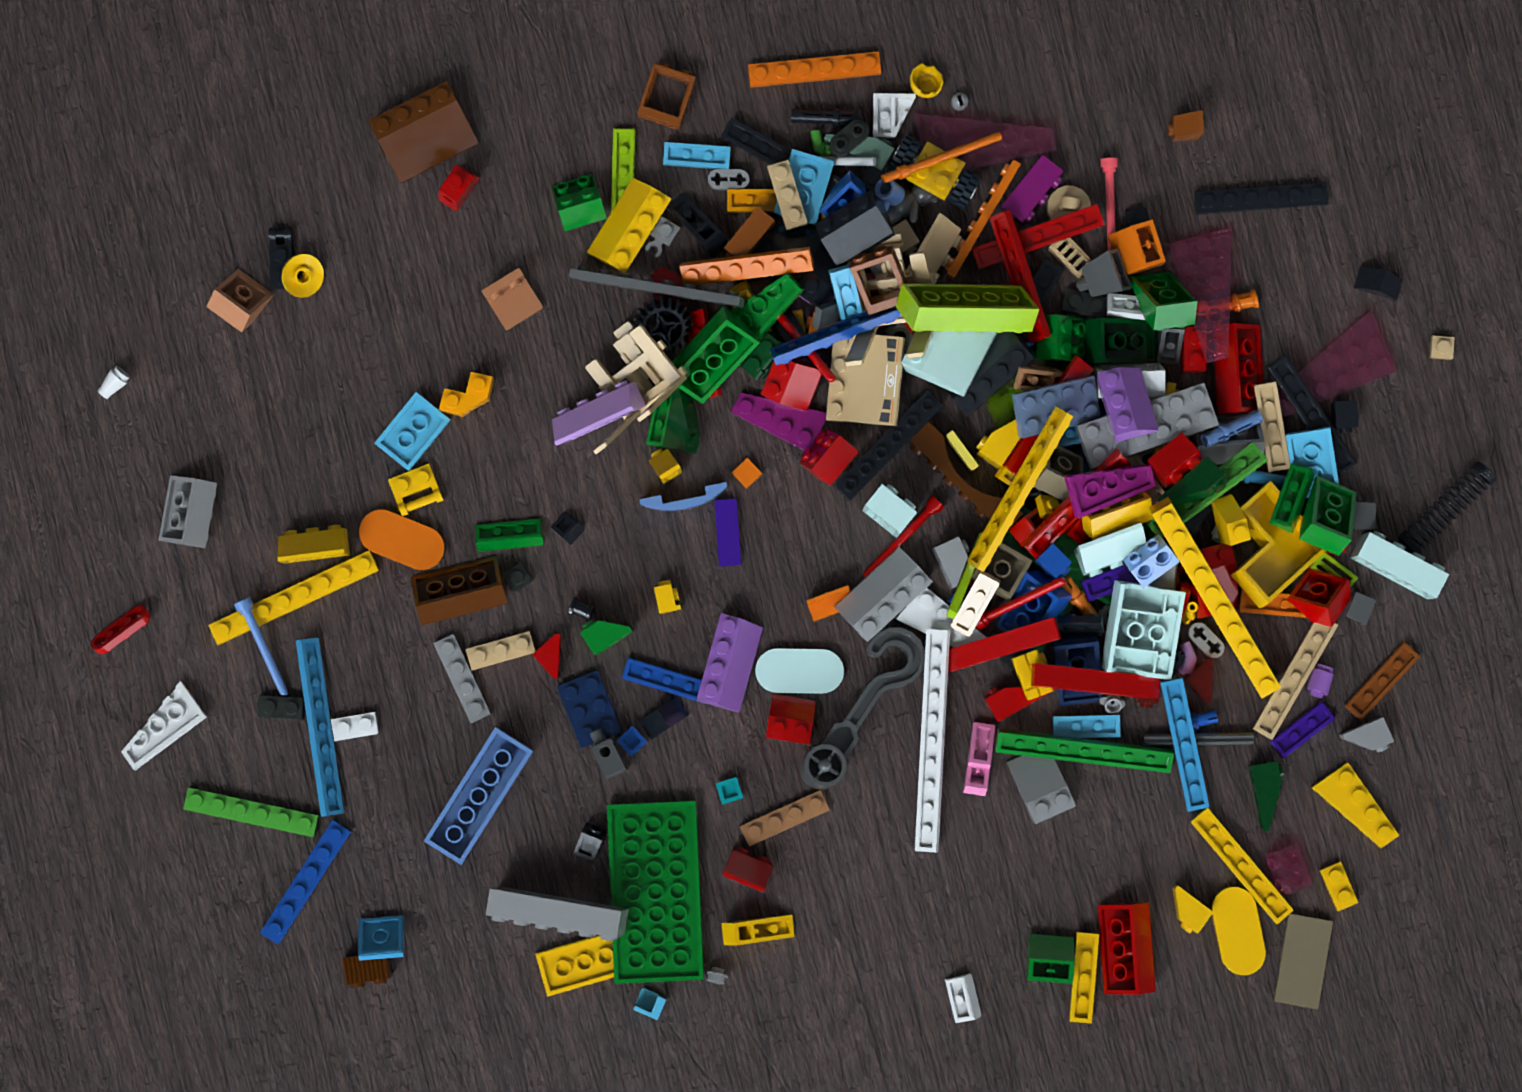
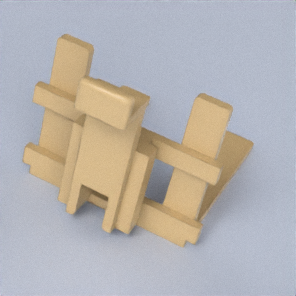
M895 233L893 237L881 243L880 247L893 245L908 284H932L933 281L937 280L935 271L929 272L924 251L910 253L909 258L912 270H906L901 251L904 245L901 233ZM889 260L881 263L883 273L877 274L874 280H867L865 270H859L869 295V290L878 289L879 294L900 288ZM857 287L862 312H865L867 309ZM901 315L894 322L882 325L905 323L906 321ZM879 326L869 332L856 334L845 360L846 366L864 363ZM915 331L906 353L907 358L925 356L934 331Z
M627 321L614 331V335L618 340L613 344L627 365L613 376L609 374L598 359H594L585 368L597 382L601 391L608 390L610 393L616 390L615 385L624 378L630 383L635 382L646 406L624 416L623 419L625 421L593 450L595 454L607 447L636 418L640 422L650 415L687 379L685 374L688 372L684 367L681 366L677 369L662 351L667 347L662 340L656 343L642 325L633 329V324L630 321ZM649 378L654 382L655 386L650 383Z

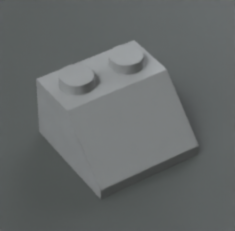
M959 537L932 549L950 590L957 587L968 559L967 553L970 552L966 541H961Z

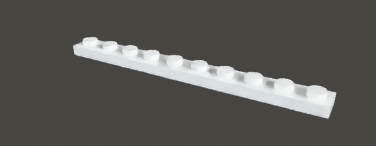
M926 629L915 851L939 852L950 630Z

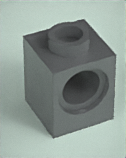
M898 323L896 326L891 324L884 333L886 336H893L896 333H902L905 336V356L913 334L901 323Z

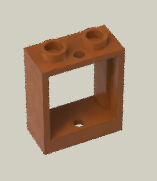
M660 62L658 65L654 63L637 112L638 117L680 131L696 83V77L688 70L681 69L679 72L673 70L669 64ZM658 75L688 84L677 117L647 107Z
M757 207L724 247L725 256L732 257L751 254L760 241L773 230L775 220Z
M893 245L878 247L869 254H858L850 261L851 273L869 315L896 306L902 283L908 284ZM889 260L900 288L870 297L859 270Z

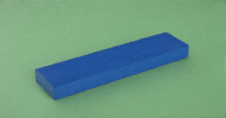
M629 657L622 679L697 701L702 679Z

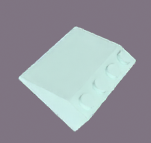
M934 331L925 356L907 358L905 354L901 363L905 372L964 397L997 333L994 331H983L982 333L974 331H963L961 333L955 331Z

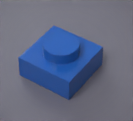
M633 725L616 740L631 757L648 742Z

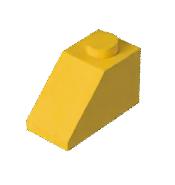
M1232 494L1219 497L1211 503L1220 543L1232 546L1251 540L1247 519Z
M1175 884L1172 889L1176 916L1182 922L1180 927L1189 934L1192 931L1198 934L1214 912Z

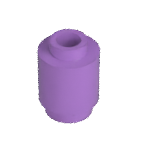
M1316 664V667L1311 672L1306 688L1310 691V695L1318 698L1328 695L1334 674H1332L1333 668Z

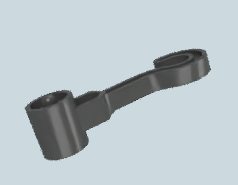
M888 628L880 631L868 643L866 654L870 658H877L886 648L896 646L904 651L906 664L899 671L887 672L875 677L864 688L845 719L841 723L833 724L820 745L812 748L803 756L800 762V775L809 787L827 789L837 784L844 777L846 759L859 740L857 731L881 694L887 690L910 684L921 674L925 664V650L921 640L913 632L904 628Z

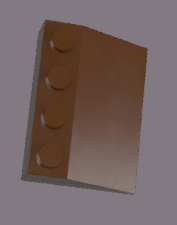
M447 81L368 120L400 183L479 144Z

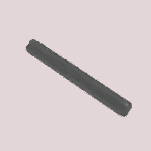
M1252 732L1194 733L1197 745H1240L1254 743V734ZM1171 733L1144 734L1143 741L1146 746L1173 745Z

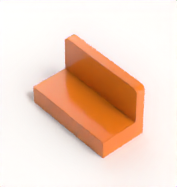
M847 585L806 600L813 621L815 622L839 613L834 606L850 592L849 586Z

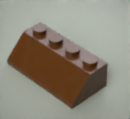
M497 555L411 577L415 607L422 625L508 604Z

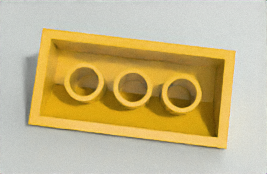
M632 178L587 253L618 273H626L670 203L671 198L654 187Z

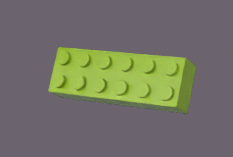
M902 283L896 303V308L910 328L916 332H1032L1039 312V308L1023 287L1017 285Z

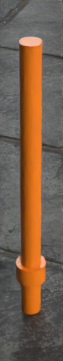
M996 132L913 164H903L896 167V170L881 175L883 183L898 178L902 180L909 177L911 173L1002 140V135L1000 132Z

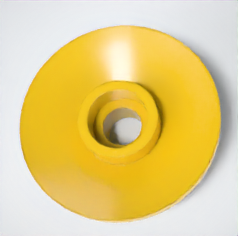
M309 254L293 256L286 262L282 270L283 286L288 293L295 297H309L315 294L323 283V267L318 259ZM302 271V276L298 278V272Z

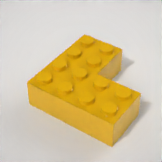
M1271 481L1262 486L1240 506L1247 519L1250 536L1261 548L1230 575L1259 608L1269 604L1326 552L1324 549L1299 539L1301 515L1293 533L1270 524L1271 516L1280 495V491Z

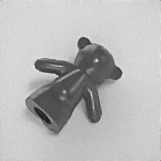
M915 184L911 191L904 188L905 196L902 202L896 206L889 205L887 211L892 227L896 226V223L901 218L909 216L911 223H915L919 215V205L925 206L930 202L935 203L938 201V197Z

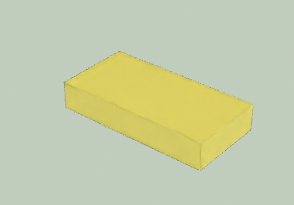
M953 430L949 432L945 439L968 470L972 472L979 465Z

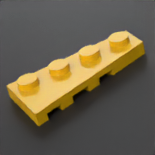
M1348 762L1310 787L1379 848L1384 847L1399 836Z

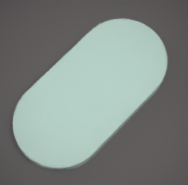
M777 648L768 650L760 656L756 664L755 673L759 684L770 692L823 694L835 690L840 685L844 676V667L840 658L829 650Z

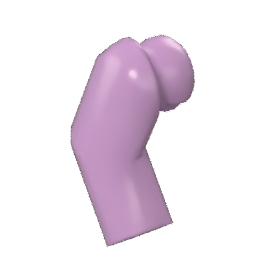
M1190 641L1180 645L1185 656L1183 663L1178 668L1179 673L1182 675L1190 674L1194 670L1197 661Z

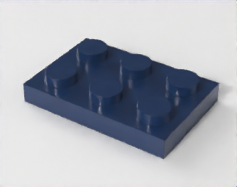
M598 670L557 686L580 748L594 744L590 733L602 728L606 738L622 732Z

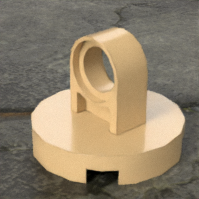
M1065 185L1057 188L1051 194L1047 202V214L1053 220L1091 206L1088 195L1081 188Z

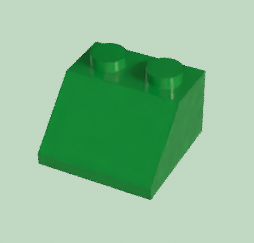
M591 620L582 626L583 631L580 634L593 654L597 656L634 631L629 626Z

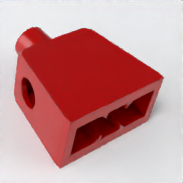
M455 165L438 191V200L458 212L480 177L462 165Z

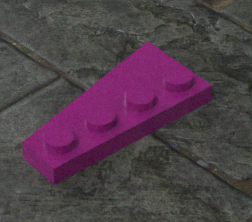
M740 393L731 411L732 414L803 451L811 448L815 443L816 436L820 433L826 422L825 412L812 409L805 411L745 393Z
M1148 464L1064 476L1076 518L1084 517L1156 486L1152 468Z

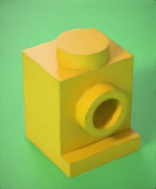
M671 580L658 582V587H654L659 614L681 610V605H676L675 601H679L677 588H672Z

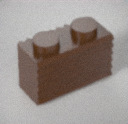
M358 955L342 958L345 984H351L352 988L363 987L365 982L373 981L374 985L387 983V978L392 977L389 958L360 961Z

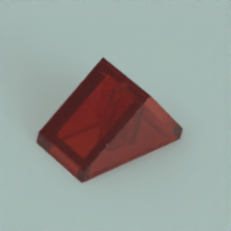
M1205 658L1183 679L1204 703H1212L1213 658Z

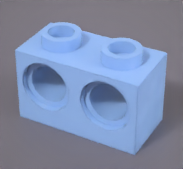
M1160 534L1148 540L1147 543L1123 560L1143 588L1180 562Z

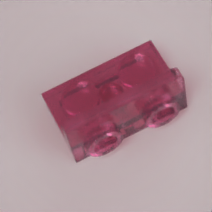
M1298 843L1266 853L1267 864L1271 869L1275 887L1281 895L1293 894L1313 885Z

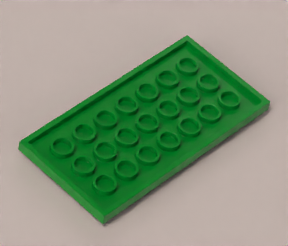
M696 801L607 805L611 906L629 909L625 935L613 941L614 984L704 980Z

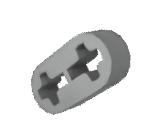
M715 169L708 175V184L714 190L746 189L750 181L748 173L741 169ZM716 174H720V178L728 179V181H721L720 185H715V181H711V179L715 178ZM740 174L746 181L742 182V185L739 186L736 181H730V179H736Z
M1194 623L1188 628V637L1206 656L1218 658L1224 653L1225 647L1223 642L1205 624ZM1202 628L1203 631L1201 633L1206 639L1203 640L1199 636L1195 638L1193 636L1195 633L1193 629ZM1209 641L1211 644L1217 643L1219 645L1217 647L1219 652L1210 653L1209 650L1211 648L1206 642Z

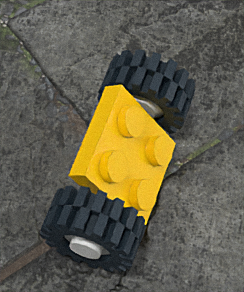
M907 134L898 147L888 169L894 171L896 167L903 164L910 165L945 151L927 142L918 157L916 155L923 142ZM954 157L911 173L906 180L944 201L952 187H954L955 189L948 202L964 210L969 200L973 197L983 175L967 167L959 180L958 176L966 162Z

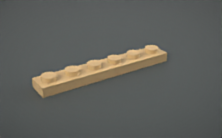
M1312 623L1279 680L1281 688L1271 694L1252 727L1253 730L1273 740L1338 624L1334 623L1332 627Z

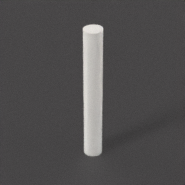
M818 156L835 161L834 165H876L875 157Z

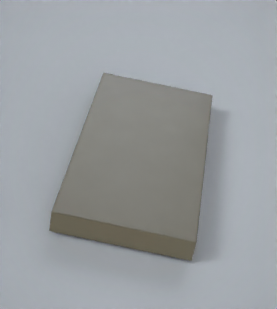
M1291 913L1287 916L1273 998L1274 1002L1312 1009L1319 1008L1333 921Z

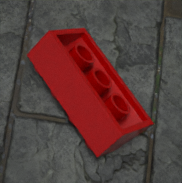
M1231 323L1212 326L1218 414L1235 415L1248 414L1253 410L1258 411L1253 385L1264 383L1260 325Z
M1149 902L1097 905L1104 994L1141 995L1156 992Z

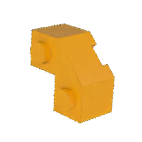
M471 372L466 393L444 388L439 410L451 415L466 416L490 400L494 378Z

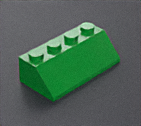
M723 306L672 361L677 369L683 366L688 372L685 374L687 379L678 388L703 404L758 346L760 340L740 317Z

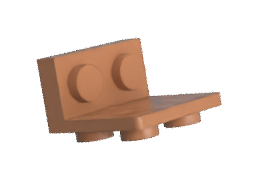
M520 268L481 290L507 331L543 309L542 304Z

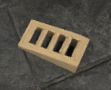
M1071 238L1054 243L1048 248V251L1078 279L1083 277L1082 268L1078 271L1076 267L1083 260L1086 264L1092 261ZM1065 242L1067 245L1059 252L1057 248ZM1071 248L1073 252L1065 258L1063 255ZM1076 254H1078L1080 257L1072 265L1070 261Z

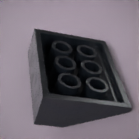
M783 223L766 235L751 254L810 247L814 270L790 274L805 289L800 296L814 307L829 302L834 296L829 270L838 267L820 240L816 226L807 224L786 231ZM782 274V275H774V276L779 279V278H781L782 276H784L785 274Z

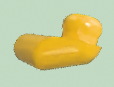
M1195 602L1187 603L1181 620L1186 625L1196 617L1195 612L1198 609V605Z

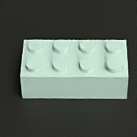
M882 484L865 504L862 511L897 538L917 514L914 510L916 506L907 498L904 501L897 496L899 492L891 485L884 486Z
M1374 531L1373 533L1369 532L1361 535L1350 556L1351 559L1426 599L1438 597L1449 576L1448 573L1444 572L1445 568L1434 562L1433 564L1425 562V557L1416 552H1413V554L1406 552L1405 546L1397 542L1390 543L1386 541V536Z

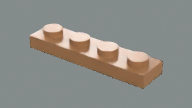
M821 790L745 823L740 828L748 846H751L829 811V807Z

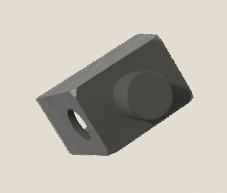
M1119 249L1106 251L1082 267L1084 277L1076 281L1078 290L1081 292L1089 290L1092 297L1132 289Z
M602 728L590 733L595 746L591 747V750L606 780L627 771L628 768L613 739H607ZM604 747H608L610 751L608 757H604L602 753Z

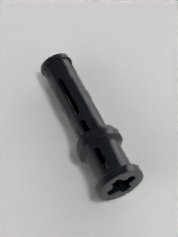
M839 108L833 111L792 109L791 123L833 124V127L838 128L839 126H847L853 120H858V109H854V111H844Z

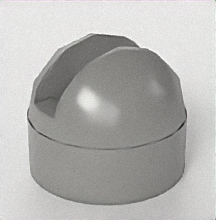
M958 92L952 96L951 106L955 110L962 111L968 106L969 99L966 94ZM957 96H961L962 106H960Z

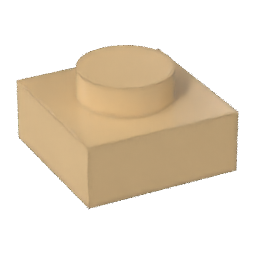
M1432 335L1429 358L1452 360L1455 337Z

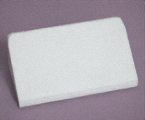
M972 974L945 979L955 1023L975 1020L981 1017Z

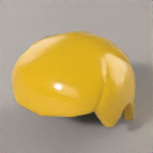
M922 63L913 68L910 75V86L914 94L922 98H933L941 92L944 83L943 77L935 66H925Z

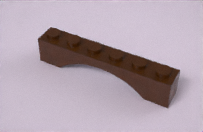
M928 421L910 439V442L913 444L911 449L919 457L923 454L929 460L926 464L934 472L939 470L944 475L942 479L950 487L955 485L960 490L958 495L966 503L971 501L976 506L973 510L982 519L986 516L990 520L1002 498L983 494L972 488L958 475L950 462L945 437ZM1020 510L1009 529L1024 517Z

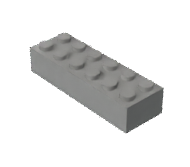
M1202 383L1150 401L1158 432L1115 443L1107 416L1077 426L1076 432L1090 471L1096 469L1115 449H1118L1125 458H1129L1167 445L1182 432L1186 437H1190L1216 428L1219 423L1205 384Z
M498 886L490 888L486 915L492 916L491 920L505 922V920L509 921L510 919L514 920L513 924L526 926L533 923L535 928L548 930V928L556 927L557 932L570 934V932L579 931V936L592 937L601 935L600 939L614 941L625 935L629 909Z

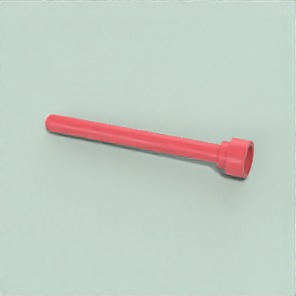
M1118 158L1100 159V168L1105 173L1108 251L1112 250L1108 235L1116 232L1114 172L1118 168Z

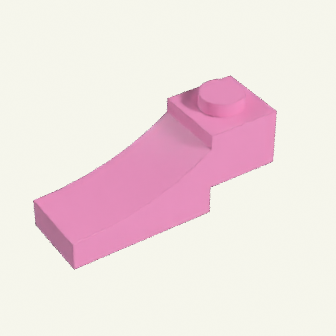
M973 722L963 793L986 795L995 725Z

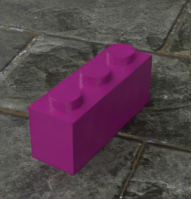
M1042 155L1003 203L1000 210H1010L1013 220L1020 226L1024 221L1028 223L1035 215L1033 209L1037 204L1042 206L1048 199L1049 195L1047 192L1051 187L1056 189L1063 180L1060 177L1063 170Z

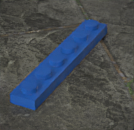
M896 306L871 315L868 314V311H865L769 350L776 365L787 364L799 356L810 355L817 349L828 348L835 342L851 339L856 334L869 332L884 323H892L897 318H900L901 315Z
M335 820L331 821L260 931L262 935L278 945L281 943L352 831Z

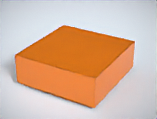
M748 458L731 472L746 489L762 475L761 471Z

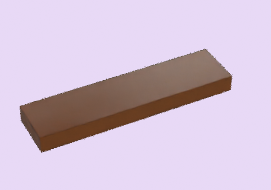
M1403 641L1345 703L1344 707L1361 721L1421 656Z

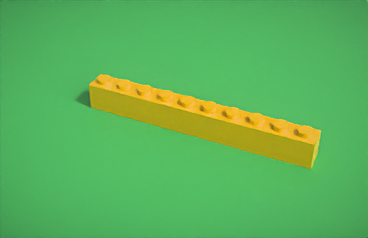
M1169 497L1149 507L1159 528L1260 697L1264 698L1280 689L1281 686Z

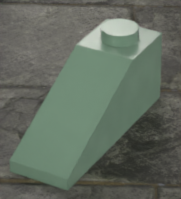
M826 134L824 142L830 145V141L835 135ZM867 137L864 142L847 156L875 157L876 165L874 167L883 171L895 148L891 147L893 144L884 138L879 140L876 137ZM843 141L837 142V146L839 148H843L845 146V143Z

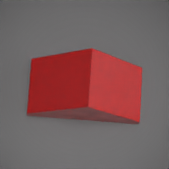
M561 634L553 635L532 654L551 677L559 679Z

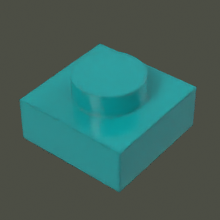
M737 777L715 783L722 805L743 798Z

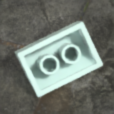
M1142 523L1078 546L1074 552L1083 576L1089 574L1090 577H1094L1103 573V568L1110 566L1112 570L1123 566L1122 561L1147 543Z

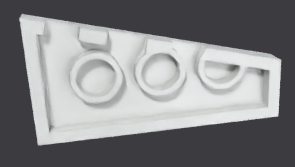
M928 588L909 603L896 618V620L925 634L926 629L950 630V646L953 648L987 638L976 628L968 637L950 627L953 619L946 615L949 605Z

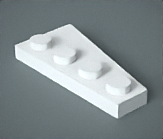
M182 681L175 686V690L170 696L165 698L155 714L153 713L145 726L135 734L121 751L134 770L140 768L207 718Z

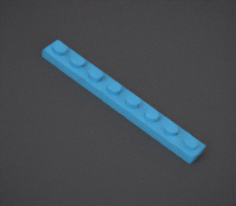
M319 638L296 640L321 817L342 814L344 810Z

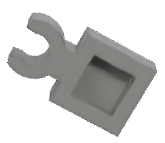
M661 217L650 234L655 240L646 245L645 251L648 252L651 247H657L658 252L655 257L659 258L662 254L663 244L670 247L681 228L666 218Z

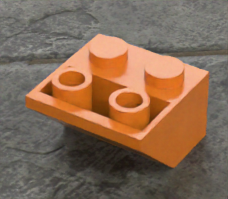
M1153 219L1108 235L1111 249H1119L1128 276L1162 266L1166 262Z

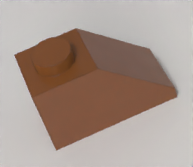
M1203 110L1175 115L1171 118V122L1167 123L1168 136H1172V142L1199 140L1204 133Z

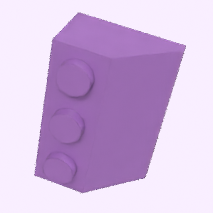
M1118 367L1097 373V383L1115 443L1159 431L1140 368Z

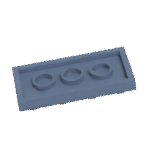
M1093 375L1012 394L1019 438L1040 434L1055 406L1073 416L1069 427L1101 418L1095 376Z

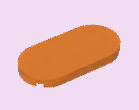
M387 510L370 512L363 518L359 527L360 540L369 551L417 570H427L435 567L441 562L445 553L443 539L436 530Z

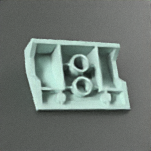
M1114 580L1101 668L1107 672L1118 671L1171 680L1186 592L1151 585L1143 588L1140 583Z

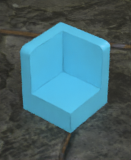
M642 988L633 1010L658 1020L667 997Z

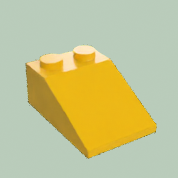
M1016 419L992 432L988 437L984 435L976 446L979 450L976 455L999 469L1020 439L1018 437Z

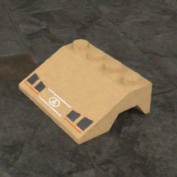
M856 335L851 339L835 342L832 347L830 370L836 376L834 382H829L826 420L837 423L850 422L897 426L903 367L901 362L904 356L905 338L875 335L864 363L853 366H846L845 360Z

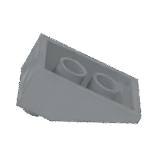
M1019 756L1006 762L1034 824L1076 807L1054 759Z

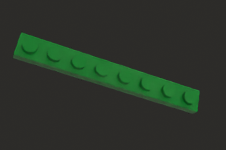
M998 729L995 752L1163 773L1171 772L1174 751L1172 749Z

